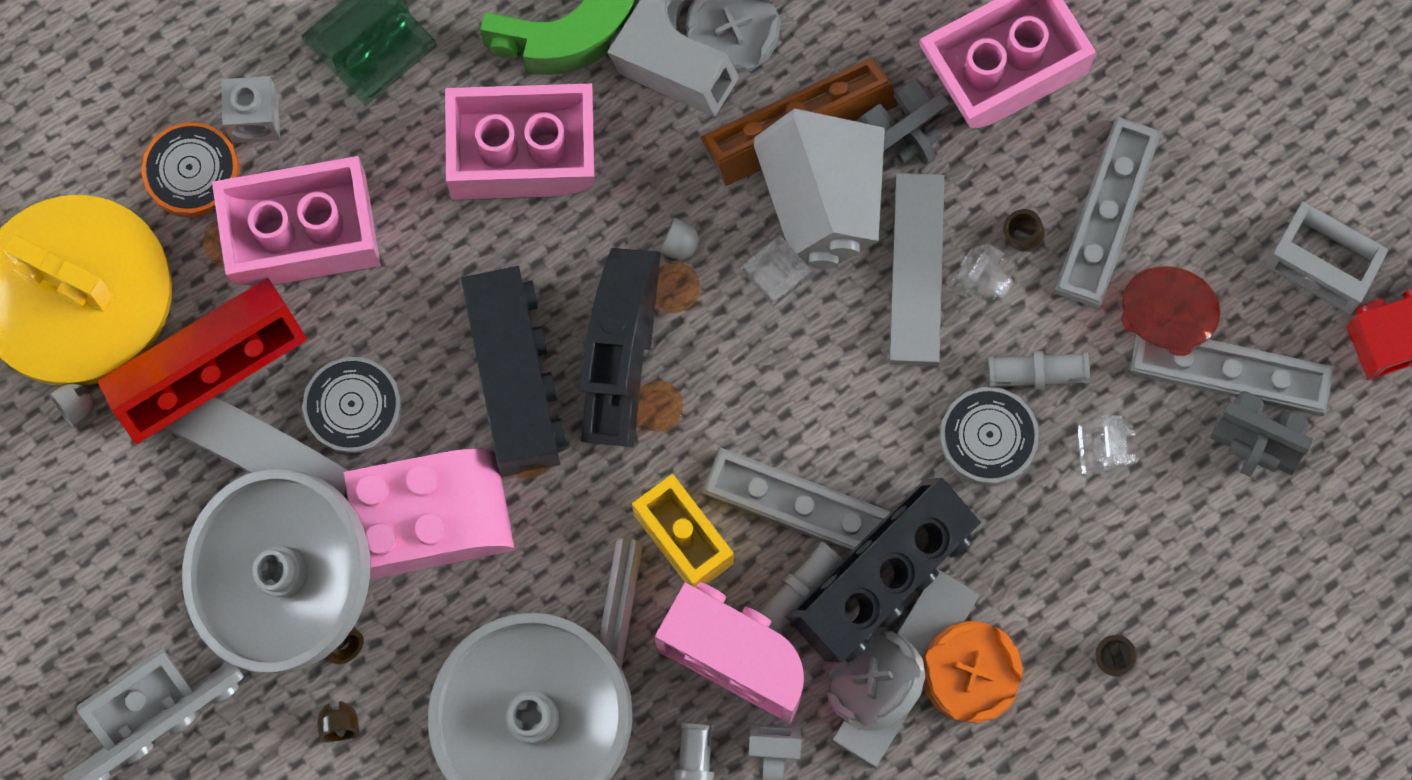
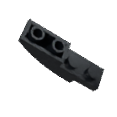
M611 248L595 296L582 361L579 391L586 392L581 442L634 447L644 350H651L661 252Z

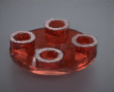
M1158 266L1146 269L1130 280L1123 294V314L1121 320L1125 329L1136 333L1142 339L1155 346L1167 349L1176 356L1188 355L1193 351L1194 347L1207 341L1216 331L1220 321V304L1212 288L1202 278L1182 268Z

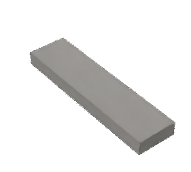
M1118 116L1115 117L1053 293L1100 309L1162 131Z
M896 173L889 364L939 365L945 175Z
M1139 324L1129 374L1236 398L1242 391H1247L1260 397L1264 404L1324 416L1327 410L1334 367Z
M721 447L702 492V496L850 552L890 513L888 510ZM886 560L883 564L889 566L890 562Z
M937 569L939 572L937 578L923 590L897 633L906 638L916 648L922 658L931 639L946 626L964 622L980 596L977 592ZM909 713L895 724L876 731L859 730L844 721L832 742L876 769Z

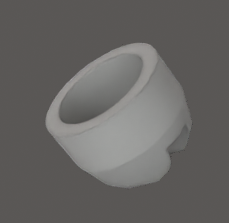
M674 217L659 252L662 255L677 260L691 257L699 244V237L695 228L687 222Z
M78 383L65 384L49 394L53 404L71 427L85 419L93 407V396L91 394H84L86 387Z

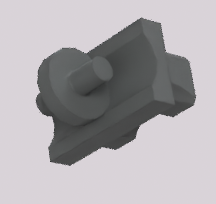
M915 78L893 95L906 113V118L895 124L880 103L861 116L857 122L885 128L884 152L904 139L907 145L896 152V156L902 164L917 156L923 164L928 165L936 158L932 144L942 138V133L935 125L924 133L918 128L941 113L950 103L942 92L934 97Z
M1242 391L1234 402H1228L1210 438L1230 447L1228 452L1245 459L1240 473L1251 477L1257 465L1272 472L1279 469L1293 475L1301 459L1307 454L1313 438L1306 436L1307 418L1293 412H1283L1277 422L1260 415L1264 407L1261 398L1247 391Z

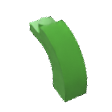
M583 0L572 13L551 22H532L484 12L480 28L483 44L486 47H490L489 50L500 57L516 58L518 53L523 54L526 73L552 75L575 71L596 62L608 54L607 51L610 48L612 37L625 25L635 8L636 0Z

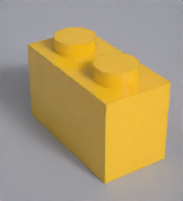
M673 473L632 503L634 517L687 584L697 588L699 582L708 584L734 565L733 551Z

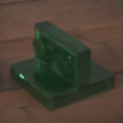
M343 0L301 35L303 42L365 107L437 46L436 40L410 14L406 0Z

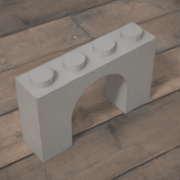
M636 0L633 12L623 28L612 37L610 48L607 51L618 73L636 83L715 117L739 79L729 55L677 31L679 14L687 0Z

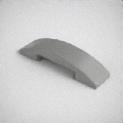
M216 397L163 428L202 450L205 449L248 473L266 469L293 470L324 480L343 496L347 492L343 472L348 470L280 430Z

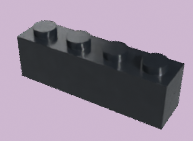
M519 266L461 277L497 464L502 477L560 465L557 449L566 448L567 445L561 418L551 420L548 403L557 401L552 373L541 372L538 356L548 355L542 326L532 327L529 311L538 309L533 281L523 282Z

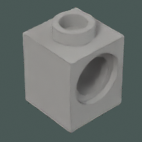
M271 77L221 79L222 122L232 144L280 140L279 95Z

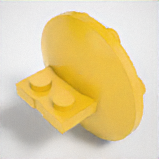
M88 195L59 196L41 201L22 210L0 228V358L15 371L37 382L55 386H63L69 383L89 385L97 383L101 378L149 350L165 325L170 310L173 288L172 274L166 253L150 227L124 206L108 199Z

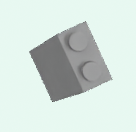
M794 108L754 138V148L791 257L808 260L809 265L813 268L834 269L838 267V264L850 257L858 256L862 250L878 242L884 127Z

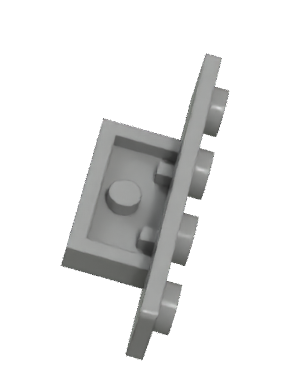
M162 647L77 706V712L104 748L63 776V780H108L110 770L125 760L128 764H131L141 759L153 748L152 741L168 730L171 734H174L187 727L196 718L194 712L210 701L218 704L234 694L239 688L237 682L244 677L241 668L227 662L191 687Z

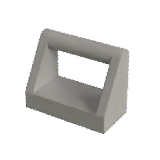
M1302 201L1264 267L1351 315L1362 302L1389 249ZM1302 223L1369 260L1370 262L1359 280L1292 243Z

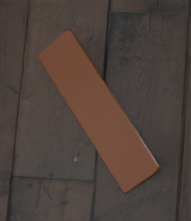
M871 57L703 135L701 140L725 186H728L762 170L754 148V138L794 108L857 122L861 116L880 103L888 111L897 106V101L893 97L895 93L892 82Z

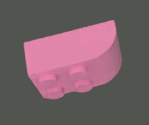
M993 0L921 38L919 44L970 128H980L993 124L1088 74L1096 54L1095 49L1064 0Z
M592 83L445 88L446 183L452 200L563 196L581 192L594 184Z
M359 156L212 182L225 274L232 282L243 285H256L269 278L272 284L275 285L381 266L367 178Z
M454 450L343 472L348 502L357 513L367 537L370 552V579L515 551L501 473L497 464L496 454L492 450Z
M685 582L655 635L657 652L791 724L800 704L804 683L802 663L793 645L781 634L769 628L772 621L763 614L748 607H744L741 613L724 604L726 596L717 589L702 582H699L697 588Z

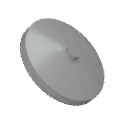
M266 469L249 473L234 480L220 490L207 503L193 525L185 548L182 567L183 594L187 611L196 631L206 645L230 664L245 670L263 673H287L301 670L327 657L345 640L353 629L363 609L368 593L370 552L367 537L357 513L347 499L324 480L306 473L286 469Z
M521 613L502 617L483 625L463 639L441 667L433 685L428 707V732L435 760L447 780H611L626 753L632 728V701L629 686L622 668L611 651L592 633L574 622L542 613Z

